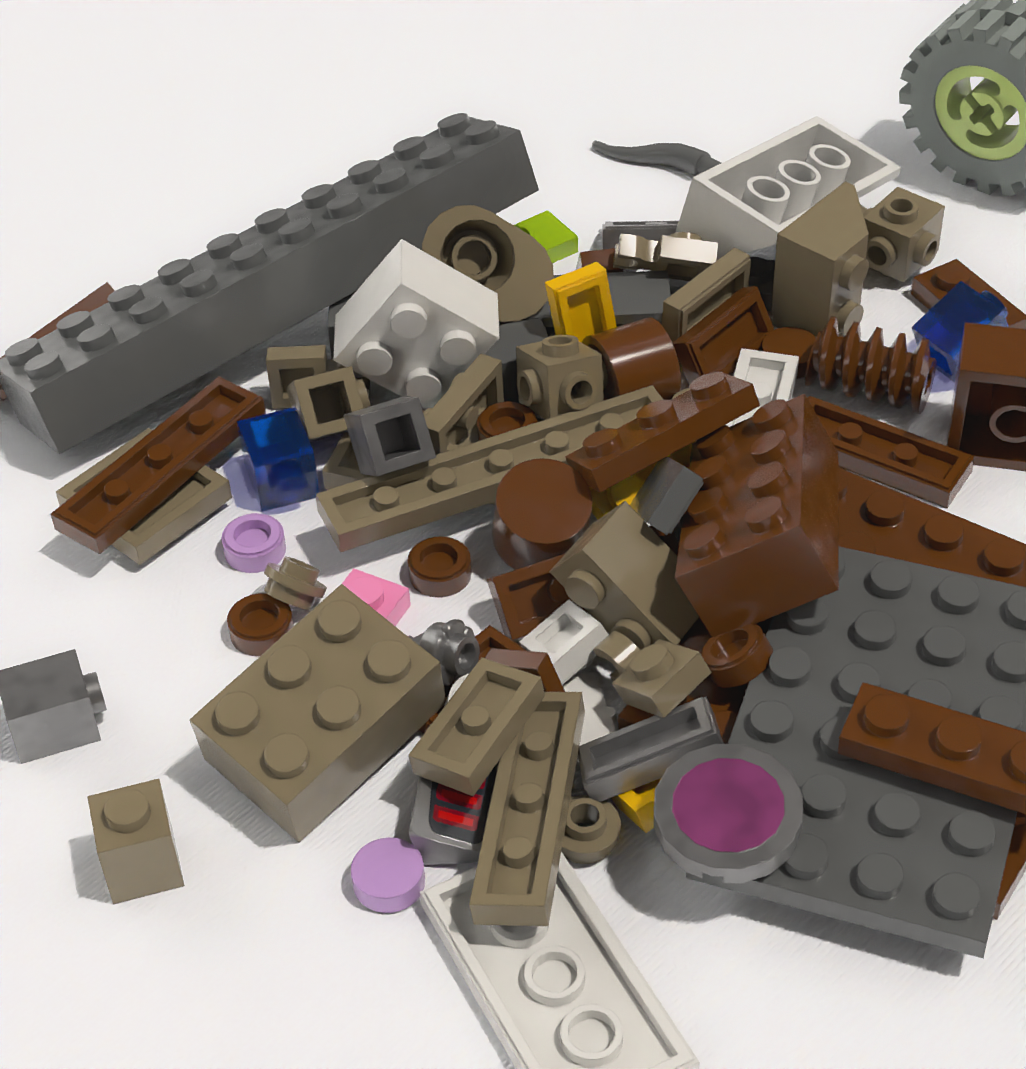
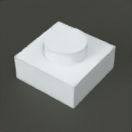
M567 600L519 642L527 651L548 653L563 685L574 674L584 670L592 663L596 656L593 649L608 636V633L599 621L572 601Z

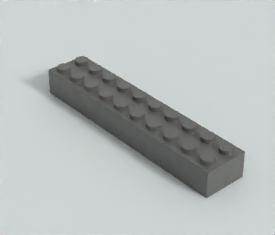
M466 113L447 116L437 123L438 129L423 137L414 136L401 140L393 146V153L379 160H367L352 166L347 171L348 176L334 184H321L306 190L301 195L302 200L286 209L277 208L262 213L254 220L255 225L239 234H224L211 240L207 244L205 252L191 259H177L165 264L158 270V276L140 286L133 284L117 289L108 296V303L91 312L79 311L64 317L57 323V329L39 339L28 338L11 345L5 351V357L0 359V384L20 424L58 454H61L357 291L401 239L422 250V242L427 228L440 213L455 206L476 205L497 214L539 191L521 131L496 124L493 120L485 121L473 118Z

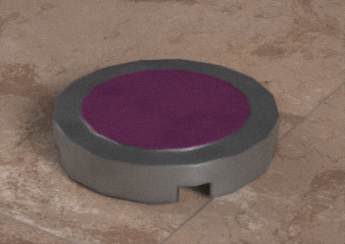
M712 744L689 751L670 765L655 789L654 830L662 849L681 869L702 878V872L710 876H722V883H745L770 875L791 858L798 844L799 835L803 828V794L792 772L771 754L741 744Z

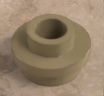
M285 556L281 565L268 563L264 574L269 577L264 591L282 602L301 609L311 610L316 597L323 598L327 587L317 581L320 570L295 558Z
M588 795L573 796L570 798L561 851L566 859L574 863H597L609 855L620 839L621 819L619 813L606 800L599 802L589 798ZM582 823L593 824L588 827L578 826V824Z

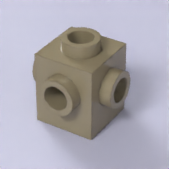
M896 187L874 208H868L863 213L869 233L866 252L869 268L885 276L905 282L921 266H928L939 250L945 206L903 188Z
M554 335L540 342L516 346L519 403L529 407L546 420L574 410H582L592 404L604 401L603 390L608 383V374L605 363L602 360V354L579 342L577 337Z

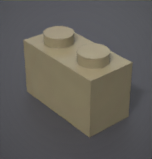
M626 501L592 523L549 571L565 588L570 599L599 621L608 634L617 631L629 638L640 650L654 644L658 639L678 644L699 618V615L675 579L678 556Z

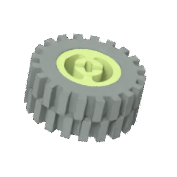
M970 0L966 5L963 3L910 54L909 58L912 60L903 67L900 79L908 83L899 90V104L911 105V108L902 118L906 129L918 128L920 135L913 142L920 153L928 148L933 151L937 157L930 164L940 173L949 166L956 171L953 182L965 186L971 179L978 181L977 191L991 195L1000 185L1003 196H1014L1023 187L1026 190V0H1018L1016 3H1013V0ZM970 77H984V79L973 90H971ZM1018 111L1020 124H1005Z

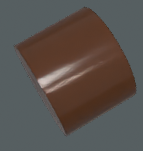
M652 317L644 318L586 336L583 339L582 343L602 354V360L605 363L608 374V383L603 390L604 401L653 385L663 400H672L673 396L680 392L681 373L677 354L668 333L656 319Z
M545 458L531 459L519 463L504 475L496 493L492 540L498 555L508 566L516 570L565 554L588 529L592 511V495L582 475L561 461Z

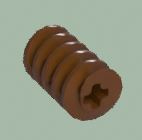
M831 316L823 330L818 332L807 363L805 385L810 386L819 376L821 388L832 392L842 380L844 395L852 398L858 395L865 385L867 401L872 403L879 402L888 390L889 404L896 409H900L911 395L912 410L914 413L921 415L932 389L937 360L930 357L929 339L922 338L914 352L911 353L907 352L905 333L900 332L892 345L887 347L884 346L883 328L876 327L866 342L861 340L859 322L854 321L846 335L841 336L838 331V318Z

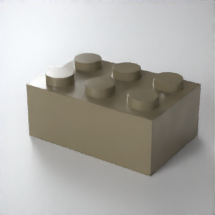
M341 584L191 717L189 721L204 760L300 843L417 732L429 718L437 713L445 705L446 697L440 661Z

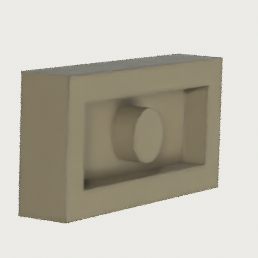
M481 657L408 754L413 774L474 796L544 698L545 693L541 677Z

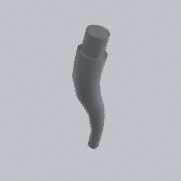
M597 140L592 142L594 150L607 156L636 163L673 166L693 176L722 163L711 158L708 152L682 143H655L626 147L612 146Z

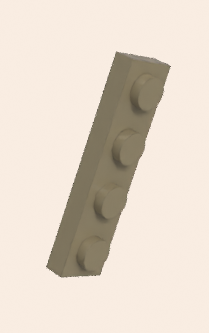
M544 692V698L499 760L469 902L474 925L549 926L585 716L582 692Z

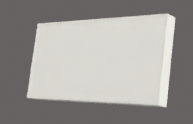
M562 851L549 926L474 925L469 902L477 866L420 892L421 907L516 1069H699L700 1061Z

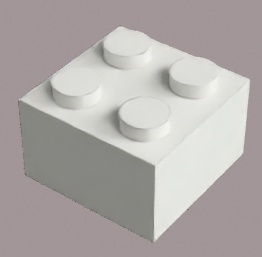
M401 239L335 315L333 360L345 367L352 366L353 371L402 397H419L421 407L425 409L433 408L449 390L455 376L461 372L464 373L481 353L485 354L500 339L498 294Z

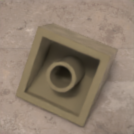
M845 181L777 234L771 311L773 326L777 328H801L809 331L816 337L818 332L823 330L830 317L834 316L838 318L839 335L845 336L854 321L861 322L864 312L863 306L860 305L862 287L869 269V262L866 259L869 233L855 185Z

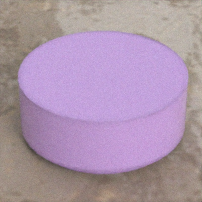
M259 513L246 514L231 521L223 530L221 540L225 559L232 568L245 573L263 572L268 563L278 564L286 553L283 527L272 516Z
M388 837L371 841L364 845L353 858L351 877L354 893L365 907L373 911L392 913L406 909L419 899L420 892L424 890L425 871L423 858L418 849H415L411 843L403 839Z

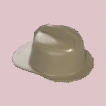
M461 205L450 208L440 213L428 226L422 242V251L498 294L500 322H516L536 314L548 301L545 282L554 279L553 264L546 249L531 235L493 212L476 205Z

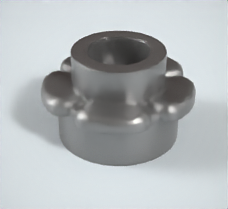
M452 619L447 623H433L424 632L419 644L440 661L443 684L445 686H449L453 681L456 682L460 677L469 674L479 660L480 648L472 628L465 626L464 622L459 619Z

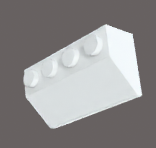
M815 116L694 176L676 232L694 233L699 235L702 241L718 243L717 260L734 247L748 253L776 245L777 234L845 181L855 185L858 198L898 177L902 167L819 116Z

